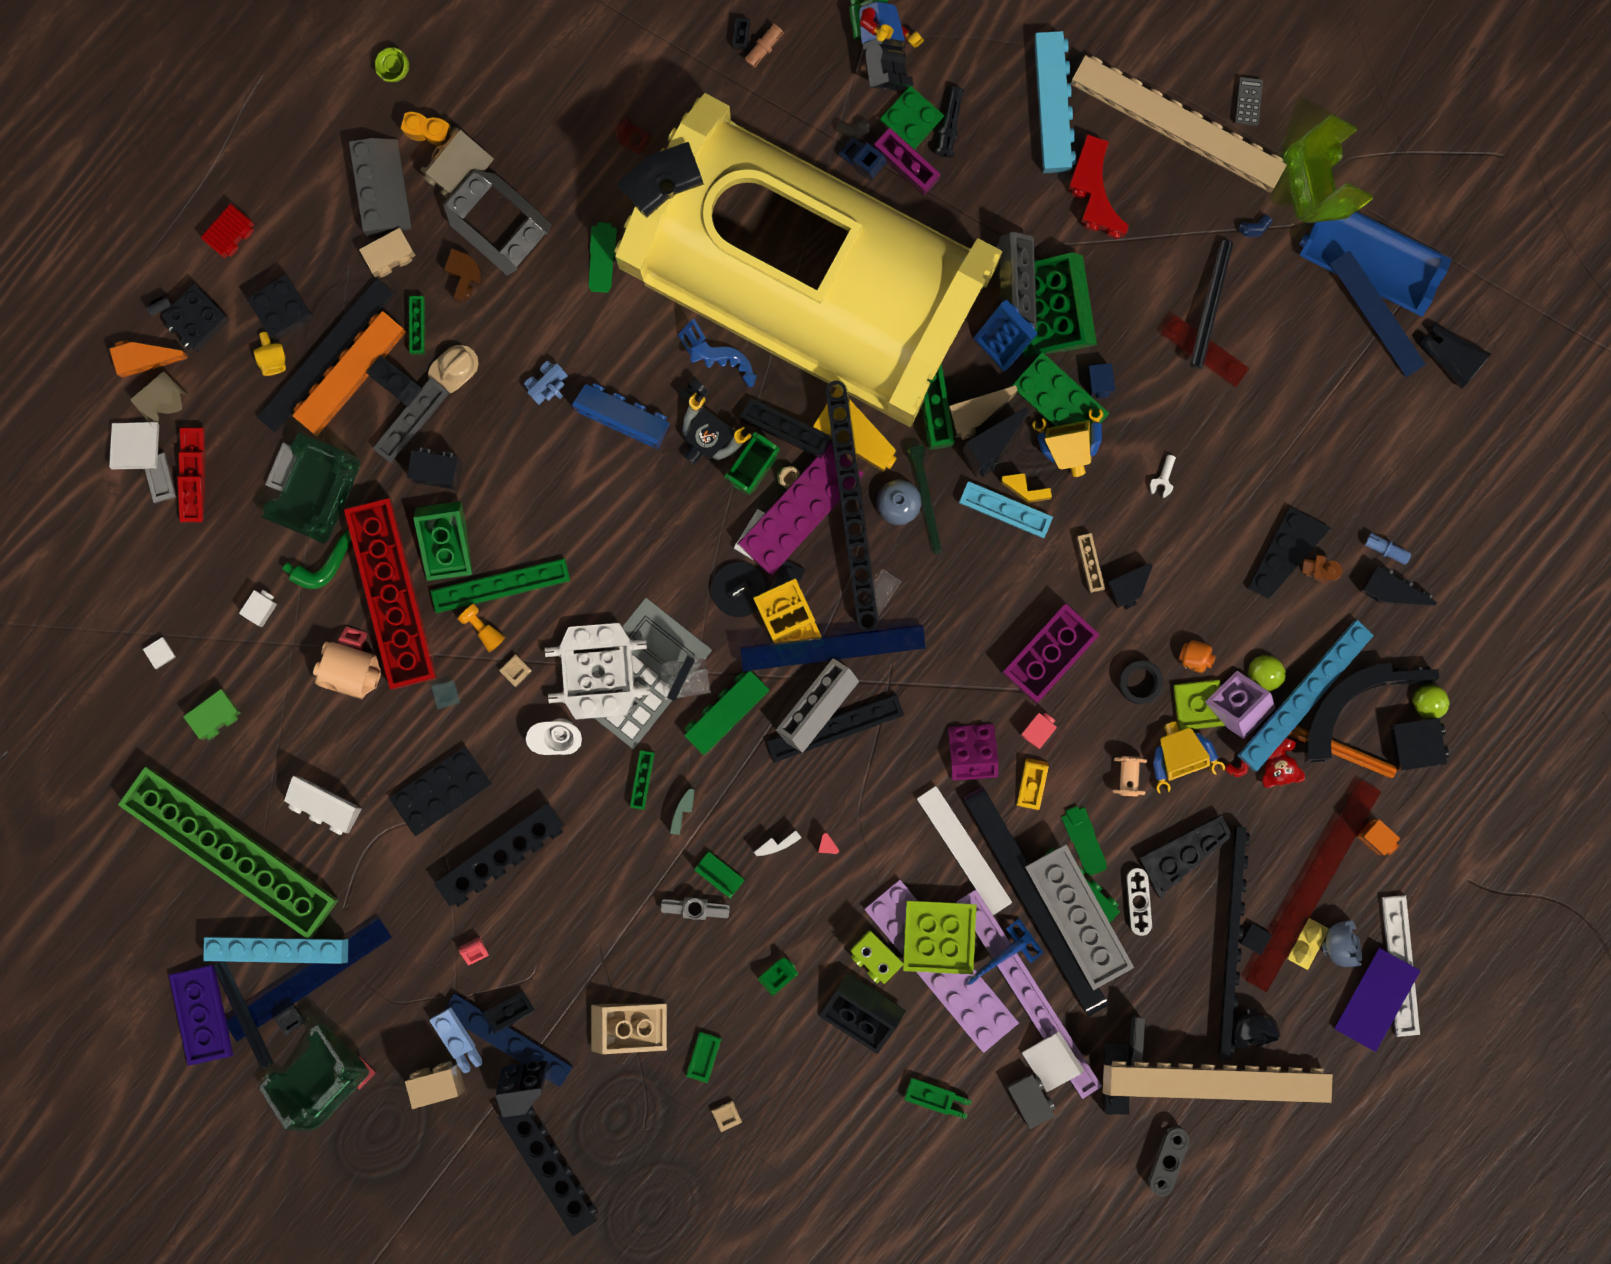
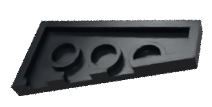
M1289 507L1248 590L1269 599L1331 528Z
M1221 814L1139 856L1160 899L1167 894L1166 892L1183 880L1182 878L1186 874L1200 865L1202 860L1211 855L1232 836Z

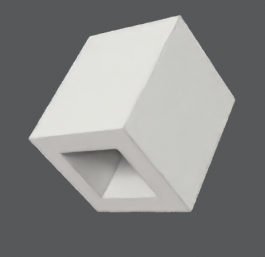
M254 590L239 614L256 625L263 627L277 606L272 601L274 596L264 590L260 593Z

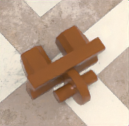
M1317 555L1316 560L1304 559L1303 574H1306L1307 577H1314L1319 583L1327 584V580L1335 581L1342 575V566L1337 561H1329L1326 557Z

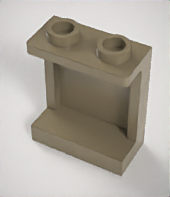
M455 127L449 132L451 138L426 168L422 167L420 169L425 174L423 179L432 186L437 184L442 188L440 193L447 199L472 170L484 172L494 160L493 157L464 132Z

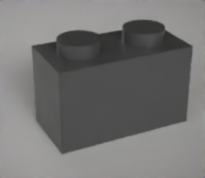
M1030 1073L1007 1086L1029 1129L1055 1117L1052 1111L1056 1108L1050 1097H1044L1041 1090L1045 1087L1039 1076L1034 1078L1033 1074Z

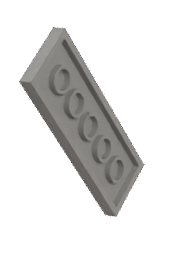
M1066 844L1025 866L1093 990L1134 968Z

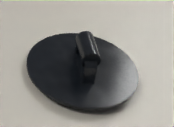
M743 562L731 563L721 568L715 575L711 587L712 598L716 606L723 613L732 617H746L755 613L758 607L753 598L765 593L767 590L765 579L760 571L754 566Z

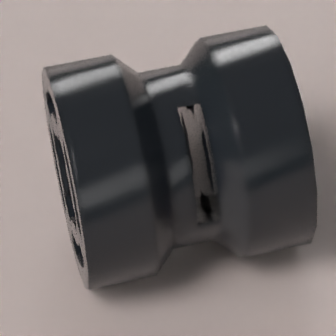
M693 376L688 381V385L681 387L677 393L690 405L689 400L694 393H697L695 400L698 402L699 398L705 397L709 391Z

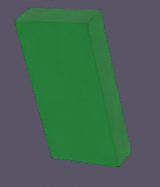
M699 1032L686 1077L705 1083L709 1082L722 1038Z

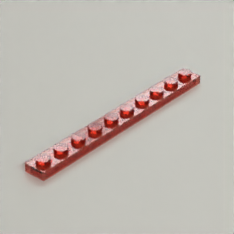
M1362 780L1358 782L1271 934L1270 941L1262 955H1259L1245 981L1267 993L1381 791Z

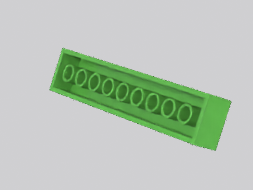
M145 767L118 804L121 808L307 939L313 938L339 901L151 767Z

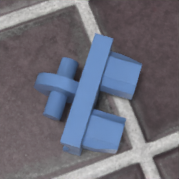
M546 361L540 368L544 376L539 381L532 376L524 383L528 389L527 393L538 405L545 399L549 401L554 395L561 399L563 395L559 390L564 386L563 381L568 377L557 363L554 365Z

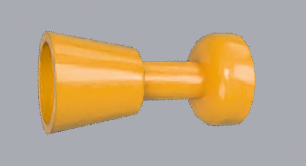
M472 604L458 617V620L462 624L470 622L478 630V637L490 653L506 637L490 625L485 626L476 616L479 611L478 607Z

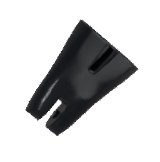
M1436 323L1429 332L1441 343H1437L1427 335L1419 342L1424 350L1441 365L1461 389L1468 384L1491 356V353Z

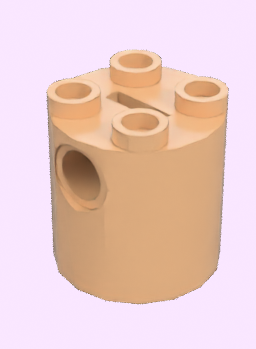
M326 641L321 651L323 655L322 660L316 663L313 675H316L315 684L358 699H363L366 694L376 689L381 675L376 655L335 642Z

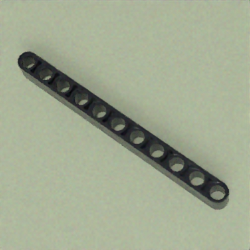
M832 381L827 385L826 397L856 617L861 630L872 631L879 623V613L849 393L845 383ZM836 384L841 385L843 388V394L839 398H835L831 394V388ZM839 407L846 410V417L842 421H838L834 417V411ZM842 430L847 431L850 436L849 441L845 444L840 443L837 439L838 433ZM845 453L850 454L853 459L849 467L843 466L840 462L841 456ZM848 476L853 477L856 481V485L852 490L846 489L843 484L844 479ZM851 499L856 500L859 504V509L855 513L848 511L846 507L847 502ZM857 522L862 526L860 535H853L850 532V525ZM860 545L865 549L863 558H856L853 555V548ZM860 568L868 572V578L865 581H860L856 577V571ZM863 591L871 594V602L868 604H863L859 600V594ZM866 614L872 615L875 620L874 625L870 627L865 626L862 622V617Z
M981 786L963 796L965 804L1088 1017L1109 1006L1100 988L1093 990L1025 868L1028 865L1026 859L984 787Z

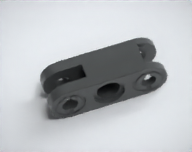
M1170 1127L1164 1133L1148 1178L1149 1188L1158 1196H1166L1173 1190L1189 1145V1136L1180 1127ZM1179 1136L1180 1140L1176 1143L1173 1142V1138ZM1168 1155L1174 1157V1164L1171 1167L1163 1165V1159ZM1160 1180H1164V1184L1159 1187L1157 1183Z

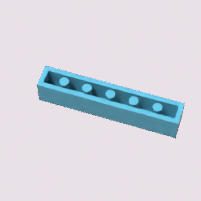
M1063 31L1036 33L1034 43L1043 173L1070 172L1072 165L1076 164L1075 151H1071V142H1074V129L1069 126V120L1073 119L1072 106H1068V97H1071V83H1067L1066 75H1070V63L1065 61V52H1068V38H1064Z
M205 937L203 961L342 964L348 962V939Z

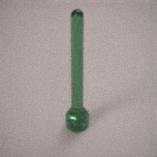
M924 445L908 448L906 452L911 462H914L932 550L935 555H940L942 548L922 461L924 460V455H926Z

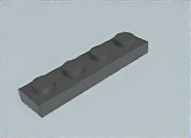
M430 378L409 407L405 408L373 449L392 464L449 395V392Z

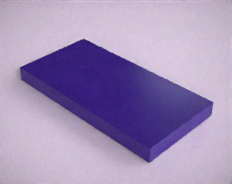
M1379 948L1334 1029L1376 1052L1421 970Z
M214 965L169 975L188 1066L234 1056L217 974L213 968Z

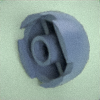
M902 479L891 480L884 484L878 491L876 498V509L880 516L887 523L896 526L906 525L914 520L919 514L922 505L921 495L917 487L909 481Z
M1352 920L1334 924L1326 934V941L1322 942L1324 954L1329 955L1331 961L1341 967L1361 966L1359 962L1362 961L1359 936L1353 934L1352 930L1357 928Z

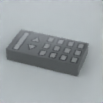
M1240 77L1235 124L1258 126L1263 80Z

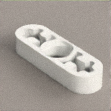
M1134 868L1126 876L1130 928L1134 934L1144 936L1152 929L1148 875L1144 870ZM1135 872H1138L1139 876H1143V881L1139 882L1140 889L1145 887V892L1137 891L1131 893V888L1136 889V883L1131 881V877L1135 876ZM1137 895H1142L1146 901L1145 906L1141 909L1135 908L1132 903L1133 898ZM1134 911L1139 913L1147 911L1146 916L1142 915V921L1147 923V927H1144L1142 932H1140L1139 928H1135V923L1139 922V916H1133Z

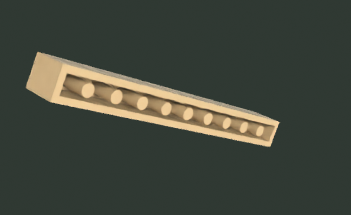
M1085 55L1071 81L1072 86L1270 193L1275 188L1287 164L1283 163L1284 160L1275 154L1270 156L1263 152L1261 146L1255 143H1251V145L1246 143L1239 134L1234 132L1230 134L1222 130L1223 127L1214 121L1209 123L1202 119L1203 116L1193 110L1190 112L1185 110L1178 101H1169L1163 98V94L1155 89L1148 90L1143 87L1139 80L1135 78L1128 79L1117 68H1108L1102 65L1103 62L1094 56L1089 58Z
M1112 1061V1065H1104L1103 1094L1110 1096L1331 1103L1333 1074L1324 1073V1068H1310V1072H1303V1068L1289 1067L1288 1071H1281V1067L1267 1066V1070H1259V1066L1245 1065V1070L1237 1069V1065H1223V1069H1215L1213 1064H1201V1068H1193V1064L1179 1063V1067H1171V1063L1157 1062V1067L1149 1066L1148 1062H1134V1066H1126L1125 1061Z

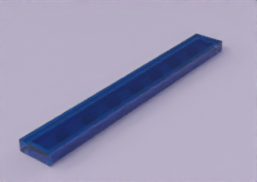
M921 624L740 647L742 670L751 671L830 661L832 659L838 660L925 649L926 647L924 626Z
M380 918L348 939L347 963H312L248 1006L257 1028L273 1018V1014L291 1002L295 1004L393 938ZM236 1015L226 1021L229 1031L237 1042L246 1037Z

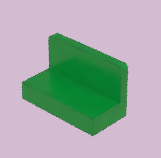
M710 852L705 855L694 869V871L730 899L745 881V879Z

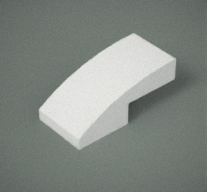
M795 831L779 845L771 838L754 853L756 856L772 854L789 847L802 837Z

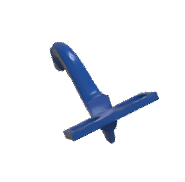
M692 319L678 334L686 350L691 354L690 361L692 363L703 359L707 368H710L715 361L724 367L728 359L731 367H735L738 363L740 364L738 370L746 373L742 378L748 387L751 388L754 385L757 375L753 373L751 364L746 356L732 347H710L706 341L703 342L706 337L695 319ZM692 326H694L696 331L698 332L700 336L699 339H697L694 332L692 331ZM684 334H686L692 344L691 348L686 342Z
M1020 918L1006 928L1015 942L1011 943L1003 952L979 969L966 982L967 985L973 984L986 972L1021 950L1030 963L1043 953ZM1015 924L1020 927L1024 934L1021 938L1013 930ZM1029 943L1037 951L1035 957L1031 956L1026 948Z

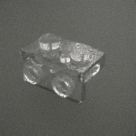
M696 658L677 698L711 693L705 658ZM670 661L660 665L665 700L668 699L667 695L684 661Z

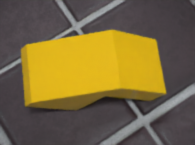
M1025 473L1002 476L1001 484L1027 503L1050 500L1052 498L1051 488L1028 491Z

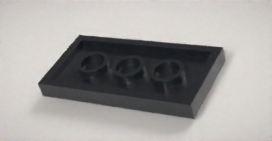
M464 746L389 799L416 837L492 785V783L467 746Z

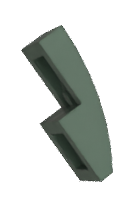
M689 789L681 799L673 817L670 834H681L683 812L692 813L694 789Z

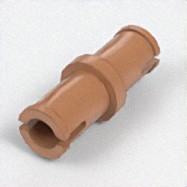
M772 24L761 39H757V44L744 60L753 68H756L762 58L767 53L770 54L772 46L784 32L777 25Z

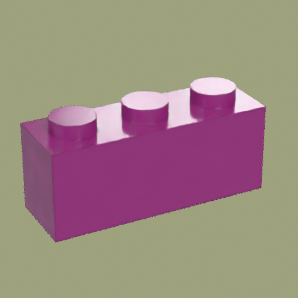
M891 128L874 144V148L885 156L887 163L923 196L940 179V173Z

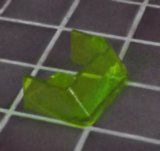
M1331 114L1290 146L1284 155L1295 214L1298 220L1305 223L1347 219L1373 199L1372 194L1348 183H1345L1336 190L1331 167L1342 158L1341 143L1355 133L1357 127Z

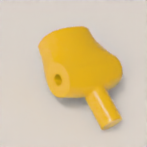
M268 332L260 333L259 337L262 347L255 349L253 352L264 376H271L285 371V354L282 344H271Z

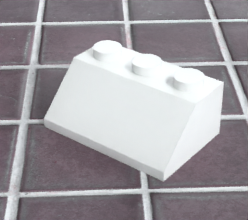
M293 776L284 800L289 803V809L299 814L302 811L310 814V820L321 824L323 821L331 825L329 829L339 835H342L343 832H350L362 809L298 776Z

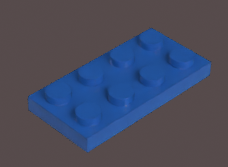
M1006 299L999 305L973 339L1005 372L1038 333L1035 331L1034 326L1019 314L1017 307L1010 304Z

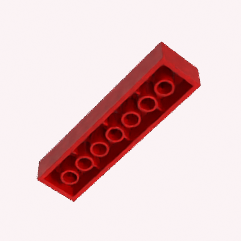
M388 498L345 509L344 512L390 690L438 679L393 501Z

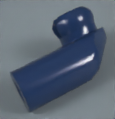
M1264 214L1258 223L1242 222L1239 226V232L1245 237H1260L1273 220Z

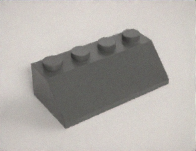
M369 138L349 142L362 228L365 235L369 237L387 234L398 228L402 231L412 230L398 140Z
M1010 232L999 237L997 249L1002 251L998 268L1001 284L999 300L1003 303L1007 299L1010 304L1017 307L1019 314L1026 321H1029L1034 328H1037L1034 237Z

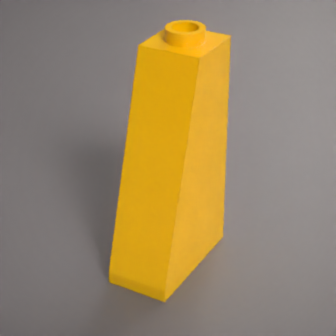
M837 388L832 396L839 398L842 396L843 391ZM850 400L857 457L882 472L885 471L886 467L891 469L897 459L894 456L895 448ZM827 404L813 428L832 437ZM839 407L834 411L836 420L842 421L845 419L846 410ZM842 430L838 433L837 439L840 443L845 444L849 441L850 436L847 431Z

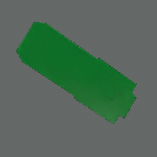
M598 222L597 226H592L589 288L591 292L608 293L611 289L617 228H612L611 223Z
M1078 806L1065 810L1066 815L1061 818L1071 842H1073L1085 872L1092 876L1106 870L1107 863L1085 807L1079 809Z

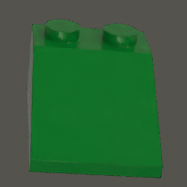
M462 501L416 507L413 518L427 581L472 575Z

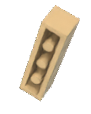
M1092 533L1077 536L1089 593L1102 591L1105 587Z

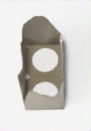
M162 372L130 400L148 422L159 423L157 413L170 414L182 410L180 393L188 395L167 373Z

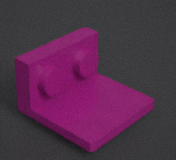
M994 724L949 727L952 781L998 778L999 762Z

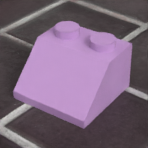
M1238 671L1206 701V704L1224 725L1243 739L1252 733L1276 709L1271 693Z

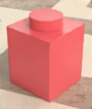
M1038 713L1021 733V736L1035 748L1040 749L1057 728L1054 725L1055 720L1047 713L1043 715Z

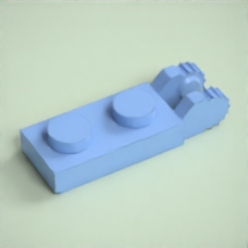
M451 1007L429 1020L453 1058L456 1059L457 1065L462 1072L467 1073L471 1071L470 1064L464 1056L465 1053H468V1057L475 1067L482 1065V1058L475 1048L476 1045Z

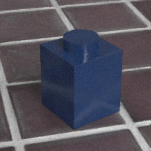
M1112 363L1091 365L1087 368L1090 396H1096V399L1109 398L1110 394L1115 392Z

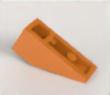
M128 340L115 344L116 347L110 348L116 373L121 378L188 359L187 354L181 350L135 342L129 343Z

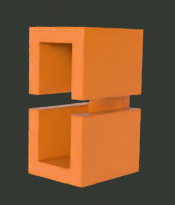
M1371 819L1356 836L1375 855H1391L1399 846L1397 842L1400 838L1380 819Z

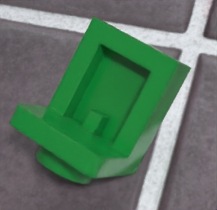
M782 957L757 979L769 994L774 996L794 979L798 972L790 960Z

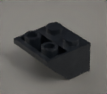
M547 1060L532 1061L519 1065L510 1064L502 1067L495 1094L502 1117L524 1115L542 1093L548 1067Z

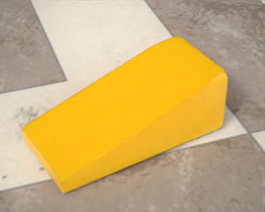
M1026 758L1017 806L1036 810L1040 809L1049 768L1048 762Z

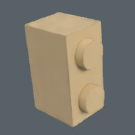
M400 228L359 249L375 277H384L390 274L392 268L398 265L400 267L405 266L412 261V257L416 256Z

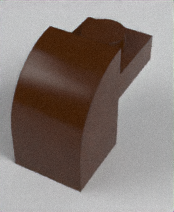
M451 249L444 271L447 275L460 279L453 298L456 302L465 304L466 299L470 300L473 294L474 287L471 286L472 283L478 286L482 284L481 270L471 256Z

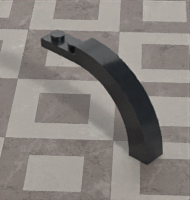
M1386 663L1365 668L1344 679L1325 697L1312 717L1305 740V764L1323 763L1332 759L1331 742L1335 723L1343 708L1354 697L1367 690L1381 686L1435 683L1439 679V670L1431 669L1430 666L1418 667L1415 671H1408V668H1396L1392 672V663Z

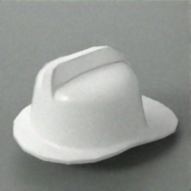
M559 718L533 725L527 732L526 742L527 746L537 754L565 755L572 754L579 749L582 736L581 732L572 722Z

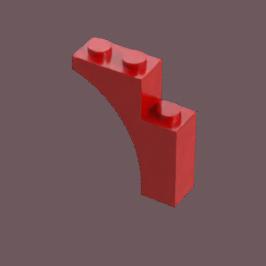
M1087 134L1068 191H1071L1072 195L1077 198H1089L1081 224H1084L1086 229L1094 232L1098 230L1107 232L1106 235L1114 239L1124 238L1129 225L1112 208L1103 185V162L1109 142Z

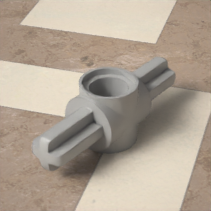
M685 897L684 901L663 899L661 902L662 913L682 914L683 918L706 920V917H729V905L708 903V899ZM692 902H698L701 905L702 911L699 915H692L689 912V905Z

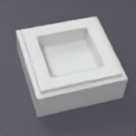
M164 637L143 649L155 669L160 668L176 657Z

